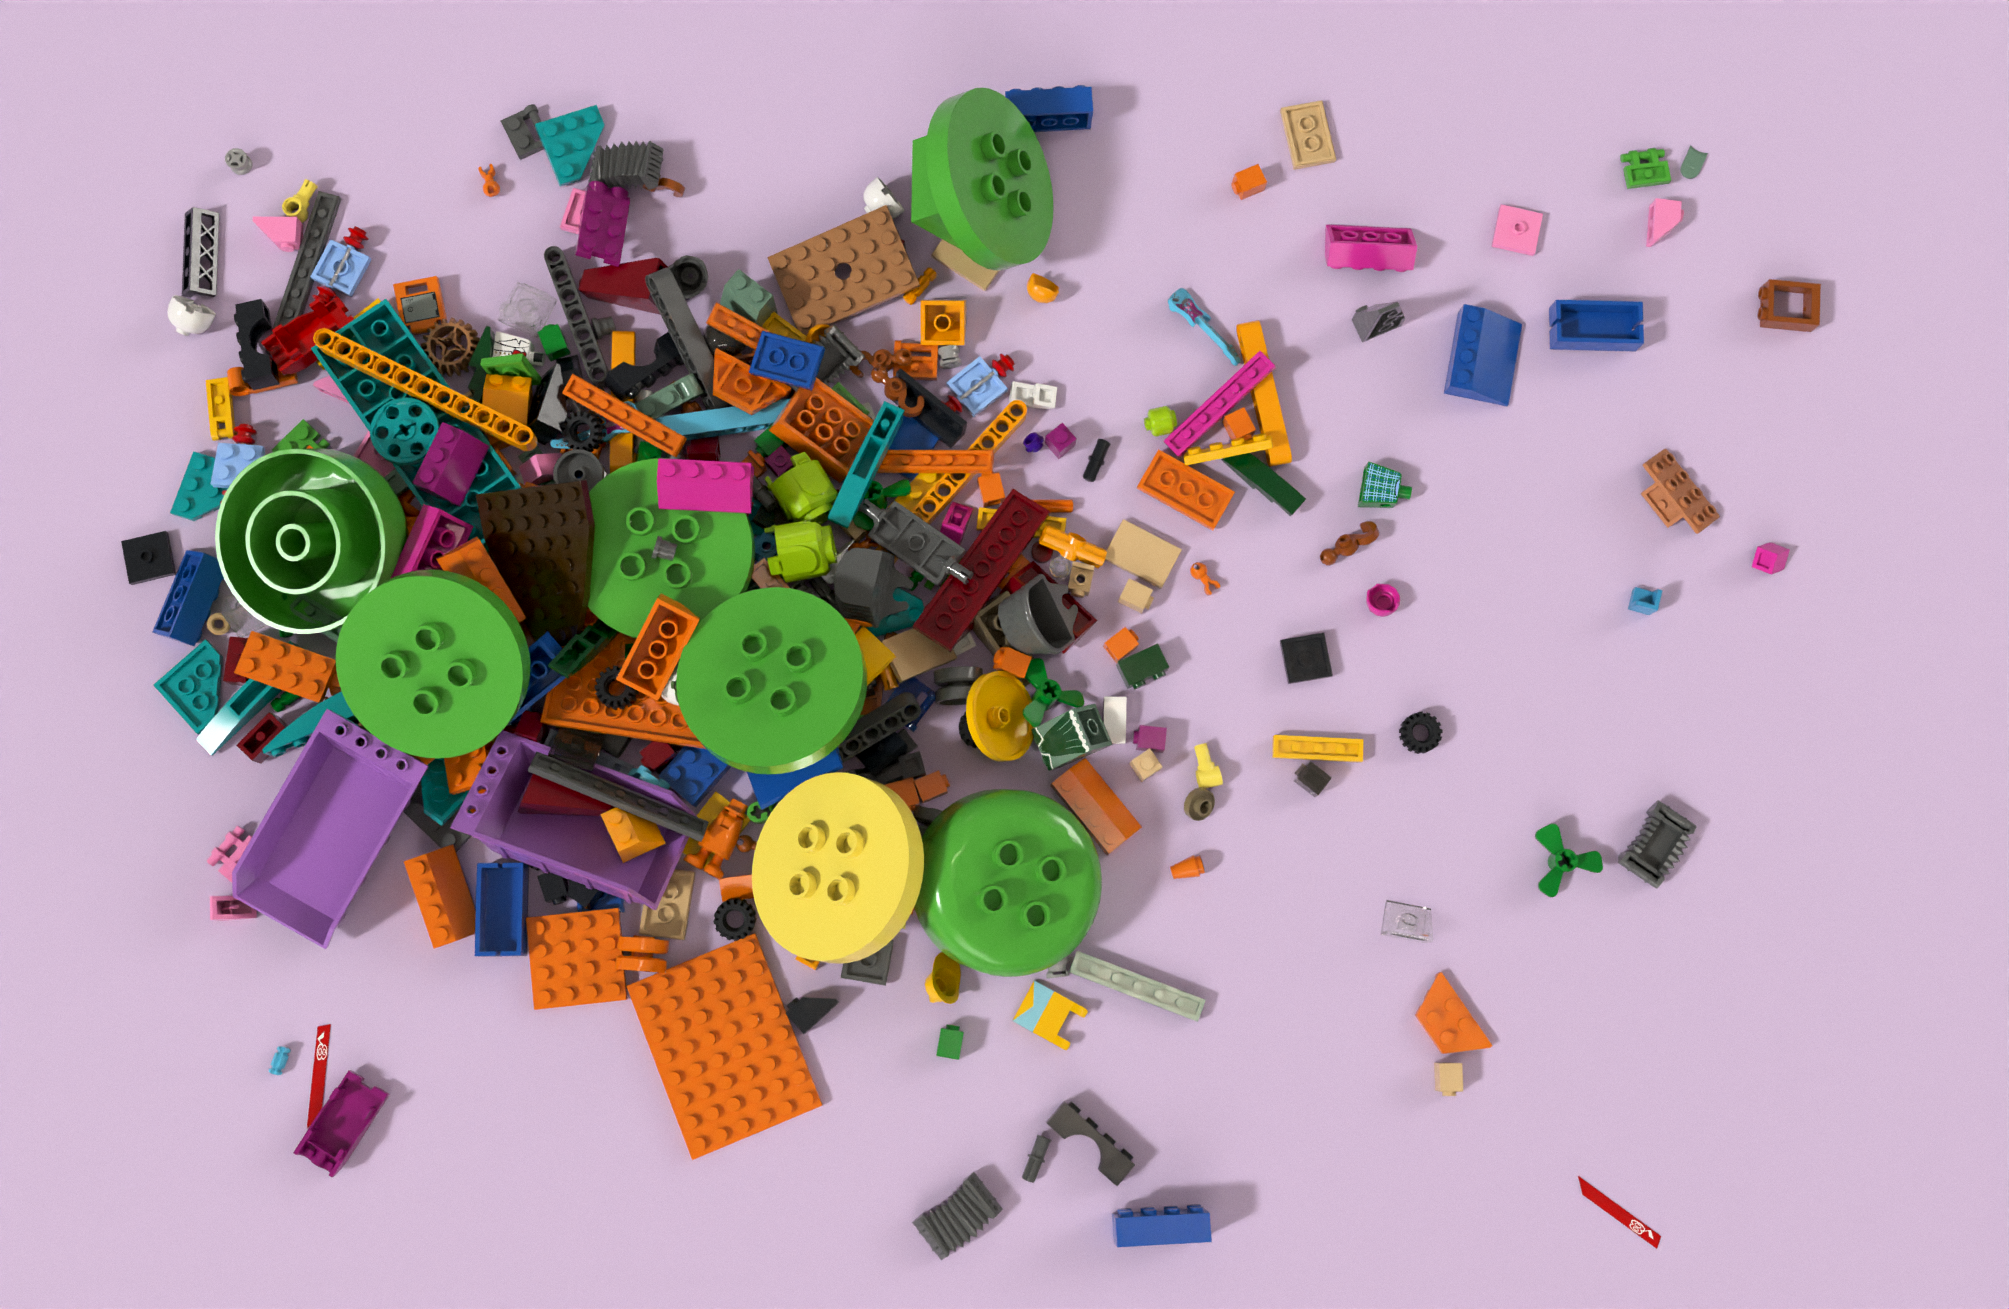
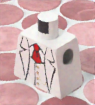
M496 331L492 357L523 353L531 365L544 366L545 353L534 352V345L530 340Z

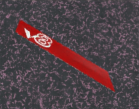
M331 1024L317 1027L307 1128L313 1123L322 1109Z
M1578 1176L1582 1195L1657 1249L1661 1239L1658 1233Z

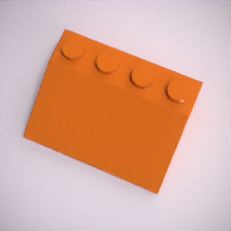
M816 378L812 391L800 387L797 389L769 431L797 452H806L811 461L818 460L824 471L841 483L846 478L874 420Z

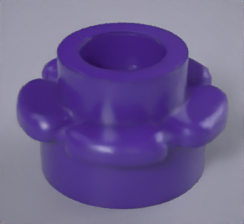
M1036 432L1027 435L1023 441L1026 451L1038 452L1043 447L1044 438Z

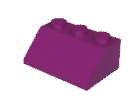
M442 422L414 478L413 484L423 492L461 507L490 447L463 430Z

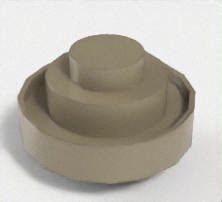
M1202 787L1192 790L1184 802L1185 814L1195 821L1207 818L1215 805L1213 793Z

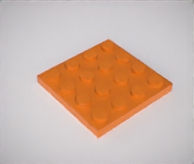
M619 908L526 918L534 1010L628 999L625 970L615 969L616 957L624 955L623 951L617 948L618 936H622Z

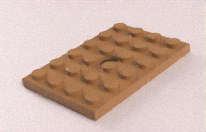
M887 205L767 257L795 326L805 336H807L808 330L817 324L831 326L920 287ZM841 263L849 264L852 269L850 277L844 280L837 278L835 274L836 267Z

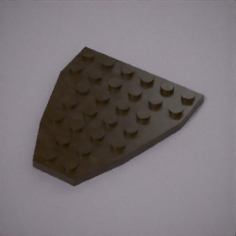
M587 480L476 494L484 540L500 575L526 616V619L523 621L535 641L548 631L560 646H566L576 634L580 635L583 632L590 598L595 523Z

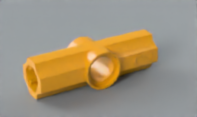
M1046 525L1040 534L1039 544L1058 551L1068 560H1079L1098 569L1105 561L1107 554L1105 549L1086 542V539L1076 533H1065Z

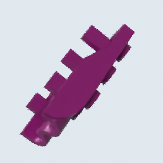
M591 181L586 186L579 224L576 256L591 259V256L604 259L603 263L619 267L630 205V197H628L629 193L626 189L621 187L608 188L600 181Z
M348 1070L339 1086L334 1089L329 1097L330 1099L320 1110L293 1152L295 1155H302L308 1158L314 1165L327 1170L332 1178L346 1164L390 1095L378 1086L368 1087L362 1083L365 1078L352 1070Z

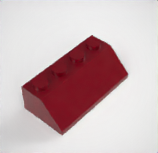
M1032 561L1013 575L999 594L1008 591L1011 595L1039 574H1043L1050 583H1058ZM1069 593L1063 594L1062 603L1067 609L1075 604L1078 607V613L1073 625L1075 641L1062 651L1063 654L1073 647L1097 622V619Z

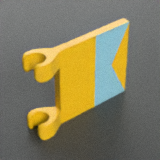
M1033 981L1013 1022L1058 1047L1068 1050L1070 1042L1057 1034L1070 1011L1084 1018L1088 1010L1044 985Z

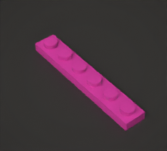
M1259 351L1164 440V443L1180 458L1276 368L1275 365Z

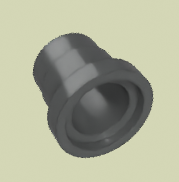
M612 316L591 319L597 340L602 339V336L609 335L612 331H616Z
M658 536L651 558L656 559L658 557L673 561L677 544L663 540V537Z

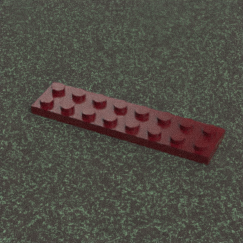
M1012 489L959 562L963 567L973 572L971 580L968 578L969 582L965 585L950 574L914 623L913 629L951 653L1048 518L1050 511L1015 489Z

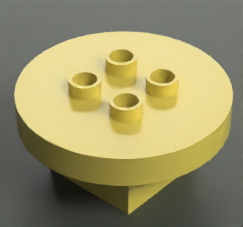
M835 772L813 777L796 786L777 804L766 820L757 841L753 858L752 888L758 914L769 934L777 943L792 954L825 963H850L869 957L882 949L902 928L905 929L906 921L910 917L920 893L924 871V850L919 827L911 810L901 797L889 787L874 780L855 774Z

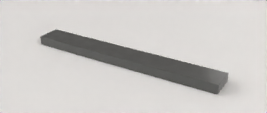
M318 191L272 329L280 324L284 326L296 317L303 315L314 283L310 276L325 250L341 202L339 196Z
M536 751L528 769V772L701 842L705 835L708 821Z

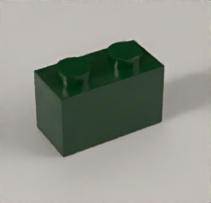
M1158 643L1122 659L1116 664L1127 689L1133 687L1134 690L1146 685L1145 681L1153 678L1155 681L1166 676L1165 672L1169 669V665Z

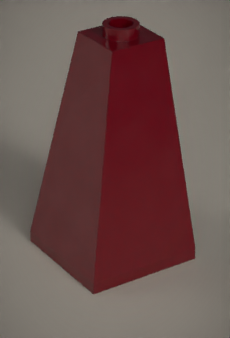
M650 258L621 263L619 267L609 265L585 269L579 280V291L589 299L661 315L647 288L645 277L663 268H668V266L660 258Z
M533 774L518 812L521 814L601 816L600 814L615 807Z

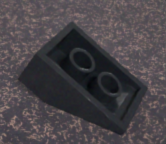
M557 363L541 377V384L536 387L527 424L537 437V442L546 445L550 440H554L561 431H564L565 428L562 427V424L567 423L565 420L568 413L566 398L562 394L564 390L561 367Z

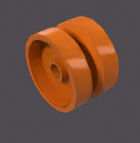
M637 935L633 937L618 936L617 948L620 951L631 952V956L619 955L616 957L615 969L666 973L667 961L665 959L653 958V954L668 953V940Z

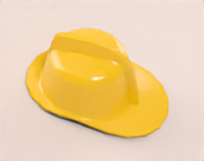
M943 952L939 953L934 959L932 972L925 980V989L931 1003L943 1001L952 1004L959 997L961 969L959 963L949 958Z

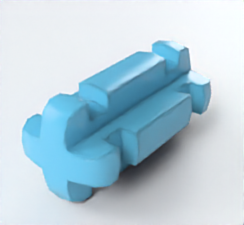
M284 1046L277 1047L278 1052L274 1054L271 1062L272 1068L268 1070L271 1074H282L281 1069H284L289 1057L287 1054L291 1052L289 1048Z

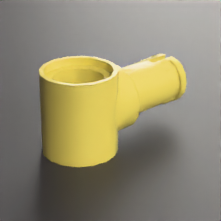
M305 179L297 194L283 202L282 210L288 217H297L301 223L305 222L308 218L307 208L310 205L309 200L318 186ZM295 208H299L297 212L292 213Z
M1207 743L1196 745L1194 749L1199 765L1197 766L1198 770H1196L1198 786L1207 789L1223 785L1219 766H1215V763L1211 761Z

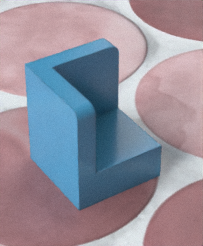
M1637 587L1633 588L1628 610L1645 615L1653 614L1658 611L1662 590L1657 589L1651 592Z

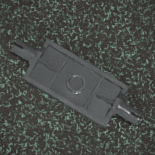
M868 499L863 501L865 506L861 503L859 511L873 519L874 523L872 530L868 533V537L938 587L949 574H952L965 585L969 582L968 578L971 580L973 572L958 563L966 553L965 549L895 500L887 509H880Z

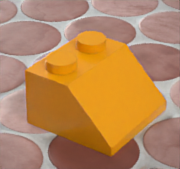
M921 300V345H965L966 300Z
M486 374L482 404L527 426L533 398L532 378ZM490 416L482 417L481 423L487 422Z
M617 807L600 814L623 863L665 844L656 823Z

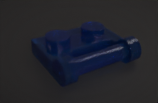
M915 677L901 682L898 685L899 687L894 690L886 701L888 702L904 692L912 693L916 700L922 692L927 695L920 705L921 714L919 717L905 725L913 733L918 728L916 725L935 701V692Z

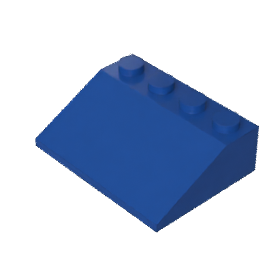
M1464 304L1457 315L1444 394L1508 406L1522 324L1486 308Z
M837 747L823 759L803 769L782 774L767 775L747 772L759 806L761 809H764L782 800L791 790L806 780L827 773H835L843 769L839 748Z

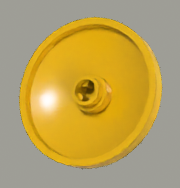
M994 671L981 675L971 686L966 703L967 724L975 744L984 755L999 762L1016 760L1023 756L1031 746L1033 741L1031 729L1035 728L1023 716V709L1032 702L1030 695L1024 685L1008 672Z

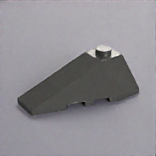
M1398 302L1375 304L1370 307L1367 305L1362 306L1355 311L1356 313L1352 318L1362 343L1402 326L1405 321Z

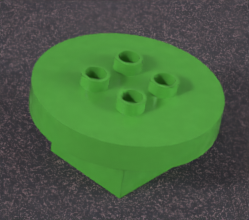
M975 88L946 99L934 112L927 135L913 140L911 222L961 249L975 263L990 270L1001 271L1033 261L1042 253L1052 229L1053 191L1044 153L1030 124L1008 98L989 88Z
M658 458L641 460L623 466L599 481L589 492L595 533L588 608L608 626L634 639H637L655 601L661 593L688 608L700 618L699 624L717 606L747 591L755 563L754 534L746 513L659 509L657 493ZM658 536L663 537V540L677 544L673 561L658 557L656 559L651 558Z
M429 569L407 572L395 576L373 589L348 614L339 633L336 647L338 682L342 694L355 717L380 741L401 752L419 757L451 758L473 752L486 745L515 717L525 699L530 681L529 648L523 630L512 611L495 593L471 578L449 571Z
M781 587L761 588L741 593L728 599L709 612L696 626L687 645L683 648L678 663L676 679L677 698L680 710L690 730L701 744L720 761L736 769L755 774L788 773L803 769L823 759L835 750L852 731L863 709L866 698V662L850 625L830 604L801 590Z

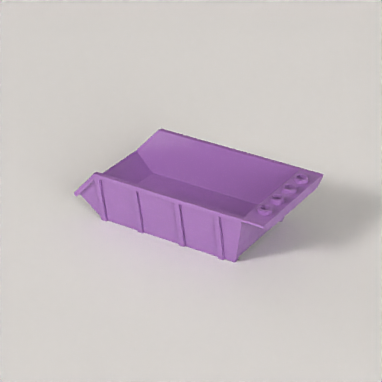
M326 709L232 871L233 897L320 947L327 949L335 929L346 916L344 913L355 894L365 883L366 875L381 849L391 838L389 835L403 811L410 805L412 801L410 799L429 766L410 754L390 747L368 730L340 714ZM340 726L344 728V733L342 735L338 733V728ZM360 738H363L365 741L363 746L358 744ZM381 749L385 751V756L383 758H381L378 754L379 750ZM400 761L405 762L404 769L399 768Z
M502 730L497 736L450 828L479 839L490 850L501 854L505 859H515L537 867L544 873L548 874L550 872L581 883L588 889L592 890L594 888L625 899L626 903L645 904L649 908L656 910L689 837L657 824L665 844L623 863L601 816L521 814L518 812L533 773L528 772L530 764L537 751L681 811L696 815L673 791ZM501 750L506 751L505 754H498ZM490 770H496L494 774L488 773ZM481 789H485V790H486L485 793H482V794L478 793V791L481 790ZM470 809L476 810L474 813H468Z

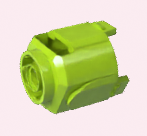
M806 452L790 458L794 468L782 474L773 483L769 476L764 479L768 491H771L788 520L791 519L793 523L812 520V522L821 525L827 521L838 492L819 461H811Z
M805 520L764 528L766 534L775 533L778 553L777 556L767 558L771 575L784 577L786 583L827 576L831 570L830 564L837 563L836 546L830 525L821 526L816 522H812V520Z

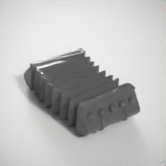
M621 141L619 147L613 143L611 149L606 145L605 150L601 146H597L596 152L593 153L592 172L588 182L600 181L608 188L619 187V185L624 188L626 184L631 188L633 184L635 188L639 185L642 189L643 185H645L648 190H652L658 186L661 176L660 170L664 149L651 141L648 142L647 146L644 141L640 146L637 141H635L634 145L629 141L627 146Z
M835 324L824 330V336L819 335V341L812 339L813 344L825 348L816 378L828 387H830L829 382L834 383V378H840L839 373L845 374L844 370L849 371V366H857L865 357L858 347ZM789 385L790 387H792L793 390H795V392L799 388L793 385Z
M1659 800L1646 812L1649 818L1644 819L1647 824L1642 825L1644 830L1639 831L1641 836L1635 837L1636 841L1631 842L1632 845L1627 846L1629 851L1622 852L1618 856V863L1656 889L1665 880L1664 875L1670 874L1668 869L1674 868L1672 863L1680 862L1678 856L1684 855L1682 849L1688 848L1684 842L1690 841L1688 835L1694 834L1697 827L1687 820L1686 817L1684 818L1672 810L1670 806H1666Z
M975 1172L963 1180L962 1188L957 1187V1193L953 1192V1198L948 1197V1203H941L942 1208L936 1206V1211L930 1209V1215L922 1213L912 1222L940 1260L948 1257L950 1250L956 1252L957 1245L964 1248V1241L970 1242V1236L977 1237V1229L983 1230V1223L989 1224L988 1218L994 1219L1003 1210Z

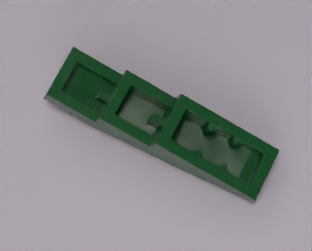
M489 326L485 327L468 364L474 372L468 389L473 394L472 400L481 404L487 374L481 366V359L493 356L495 334Z
M1251 453L1222 458V461L1252 489L1256 488L1271 503L1275 502L1289 516L1293 515L1306 500L1287 481Z
M598 619L593 626L589 624L580 635L576 634L548 664V667L568 679L593 660L620 632Z

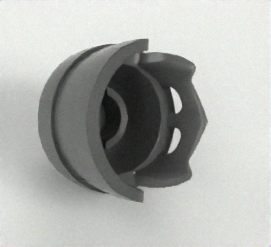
M685 255L668 267L684 298L696 296L707 285V268L703 260Z

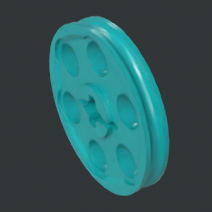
M398 398L384 404L376 412L370 426V437L376 451L387 461L403 466L414 465L424 460L440 428V423L431 408L422 401L413 398ZM421 407L422 413L420 416L412 417L410 415L412 408ZM393 408L398 409V417L389 419L388 412ZM428 424L433 425V433L424 435L422 432L423 427ZM404 427H406L407 429H409V430H408L409 435H407V436H405L404 434H402V433H403L402 429H403ZM381 428H387L389 431L388 436L384 439L377 437V432ZM416 444H421L424 447L423 452L419 455L412 453V448ZM393 446L401 448L400 454L396 457L389 455V450Z

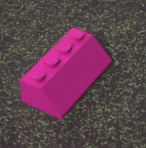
M1326 225L1325 259L1327 266L1334 269L1352 267L1355 270L1373 268L1377 271L1394 269L1398 272L1414 269L1417 244L1411 228Z
M658 458L657 493L659 509L751 514L754 467L751 463Z
M423 504L391 578L417 570H443L436 559L466 543L474 526L441 509Z

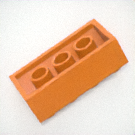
M478 537L469 540L436 559L443 571L466 576L490 589L508 606L518 622L526 619V616Z
M661 593L655 601L616 680L658 701L681 657L684 646L687 645L700 618L683 604Z
M1086 758L1072 766L1050 785L1107 856L1142 828Z
M454 844L403 861L433 948L435 949L475 934L476 907Z

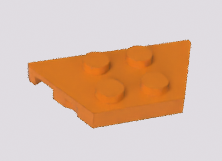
M716 348L713 375L714 396L753 415L790 394L792 387L778 381L750 374V365Z
M1438 972L1430 990L1427 991L1422 1005L1419 1006L1415 1014L1441 1054L1492 1047L1493 1045L1443 973Z

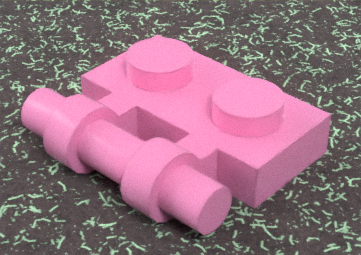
M240 826L226 834V839L219 847H215L211 851L212 855L207 860L212 866H215L219 860L222 861L224 864L218 871L230 882H232V871L253 837L249 835L244 841L239 838L245 832ZM234 844V845H236L238 848H237L236 851L229 857V856L226 854V852H227V851L231 848V846Z

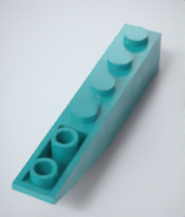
M884 401L854 459L827 520L847 529L849 528L902 425L904 409Z
M289 641V642H288V643L291 644V645L300 647L299 645L293 643L292 641ZM249 679L214 716L196 740L213 756L282 690Z
M342 691L317 704L298 717L262 749L263 753L279 757L287 753L286 750L291 747L300 748L305 746L326 709L340 714L350 721L357 720L349 708Z

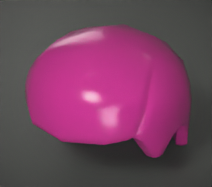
M1377 583L1374 587L1368 589L1366 604L1369 610L1376 616H1389L1398 609L1400 595L1396 588L1391 585Z

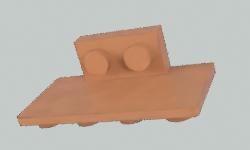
M1666 448L1643 464V467L1655 483L1640 494L1667 528L1681 518H1684L1694 532L1698 534L1720 517L1715 507L1708 502L1702 491L1696 487L1689 478L1688 473L1681 468L1673 454L1669 453Z

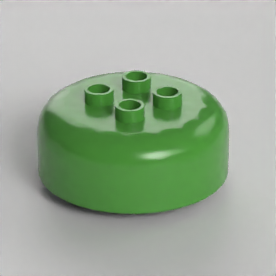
M325 448L280 450L264 455L249 464L237 475L227 489L218 511L215 529V544L219 566L228 587L239 603L263 623L282 631L297 634H312L342 628L353 607L366 594L391 578L399 556L409 537L404 510L386 479L361 459L344 452ZM282 594H287L286 600H283ZM300 594H305L343 619L332 621L330 624H322L321 621H316L306 614L304 608L310 604L302 600L294 609L316 622L311 623L295 615L291 611L290 605Z
M984 790L965 796L952 803L933 820L922 837L924 850L923 880L914 908L927 936L940 951L952 960L968 968L993 976H1025L1043 971L1062 961L1076 949L1087 935L1096 917L1101 899L1102 874L1100 861L1089 833L1081 822L1058 802L1044 795L1025 790Z

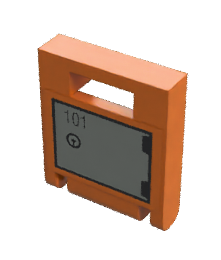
M437 276L393 284L399 317L407 328L408 326L411 327L413 335L428 333V328H436L434 322L438 323L441 320L442 324V319L447 320L440 282ZM427 285L428 291L409 294V288Z

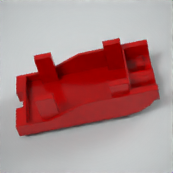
M338 296L326 305H323L319 299H316L309 304L313 310L312 312L298 316L284 326L282 324L272 329L273 334L261 341V344L271 354L274 362L279 367V371L284 376L300 372L319 360L311 349L316 345L313 337L317 330L326 328L336 332L354 320L352 315L349 317L346 315V312L349 310Z

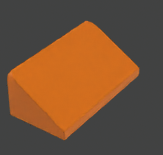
M752 874L726 877L719 880L722 902L730 898H740L741 900L754 898Z

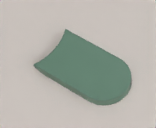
M1690 145L1680 168L1682 176L1687 179L1695 178L1699 174L1708 153L1699 152Z

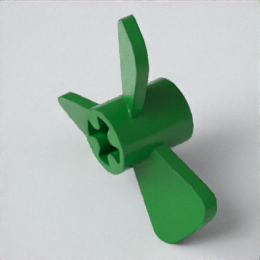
M903 479L883 489L879 482L872 481L863 499H868L880 509H886L888 497L909 495L911 493V486L908 480ZM858 510L853 518L854 524L858 528L871 531L874 526L873 519Z
M1035 658L1030 661L1024 678L1037 690L1032 695V702L1023 709V716L1031 726L1038 727L1042 722L1044 712L1049 710L1056 701L1076 708L1084 705L1083 694L1080 691H1062L1056 681L1047 678L1045 664L1041 658Z
M1549 824L1536 831V840L1551 853L1548 857V866L1551 870L1538 883V889L1546 896L1551 898L1557 895L1564 872L1572 871L1575 868L1593 873H1600L1603 870L1602 857L1599 852L1591 851L1576 855L1572 850L1564 849L1560 829L1556 824ZM1563 854L1566 861H1568V865L1563 864L1560 867L1558 861L1563 859L1561 856Z

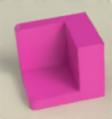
M1771 542L1758 546L1752 567L1771 575L1780 572L1785 568L1790 549Z

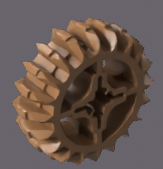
M452 317L449 323L446 319H442L441 325L434 322L436 328H428L427 331L430 335H423V339L426 342L421 343V347L441 375L447 373L449 377H452L455 372L457 376H461V370L469 373L467 367L480 340L477 337V331L472 330L471 324L467 323L465 325V322L461 319L456 322L455 318ZM462 335L467 337V349L461 345ZM452 345H455V346H456V347H454L453 349L448 350V348H449L450 346H452ZM436 346H439L442 350L441 360L436 357Z

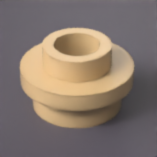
M223 613L212 614L207 620L208 630L215 635H223L231 627L229 617ZM222 620L224 625L222 628H216L214 622Z

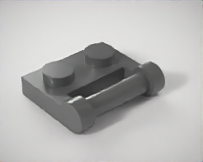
M535 104L528 105L524 110L501 120L520 160L544 149L541 140L534 141L525 123V120L529 118L534 127L536 123L542 122L538 116L539 111Z

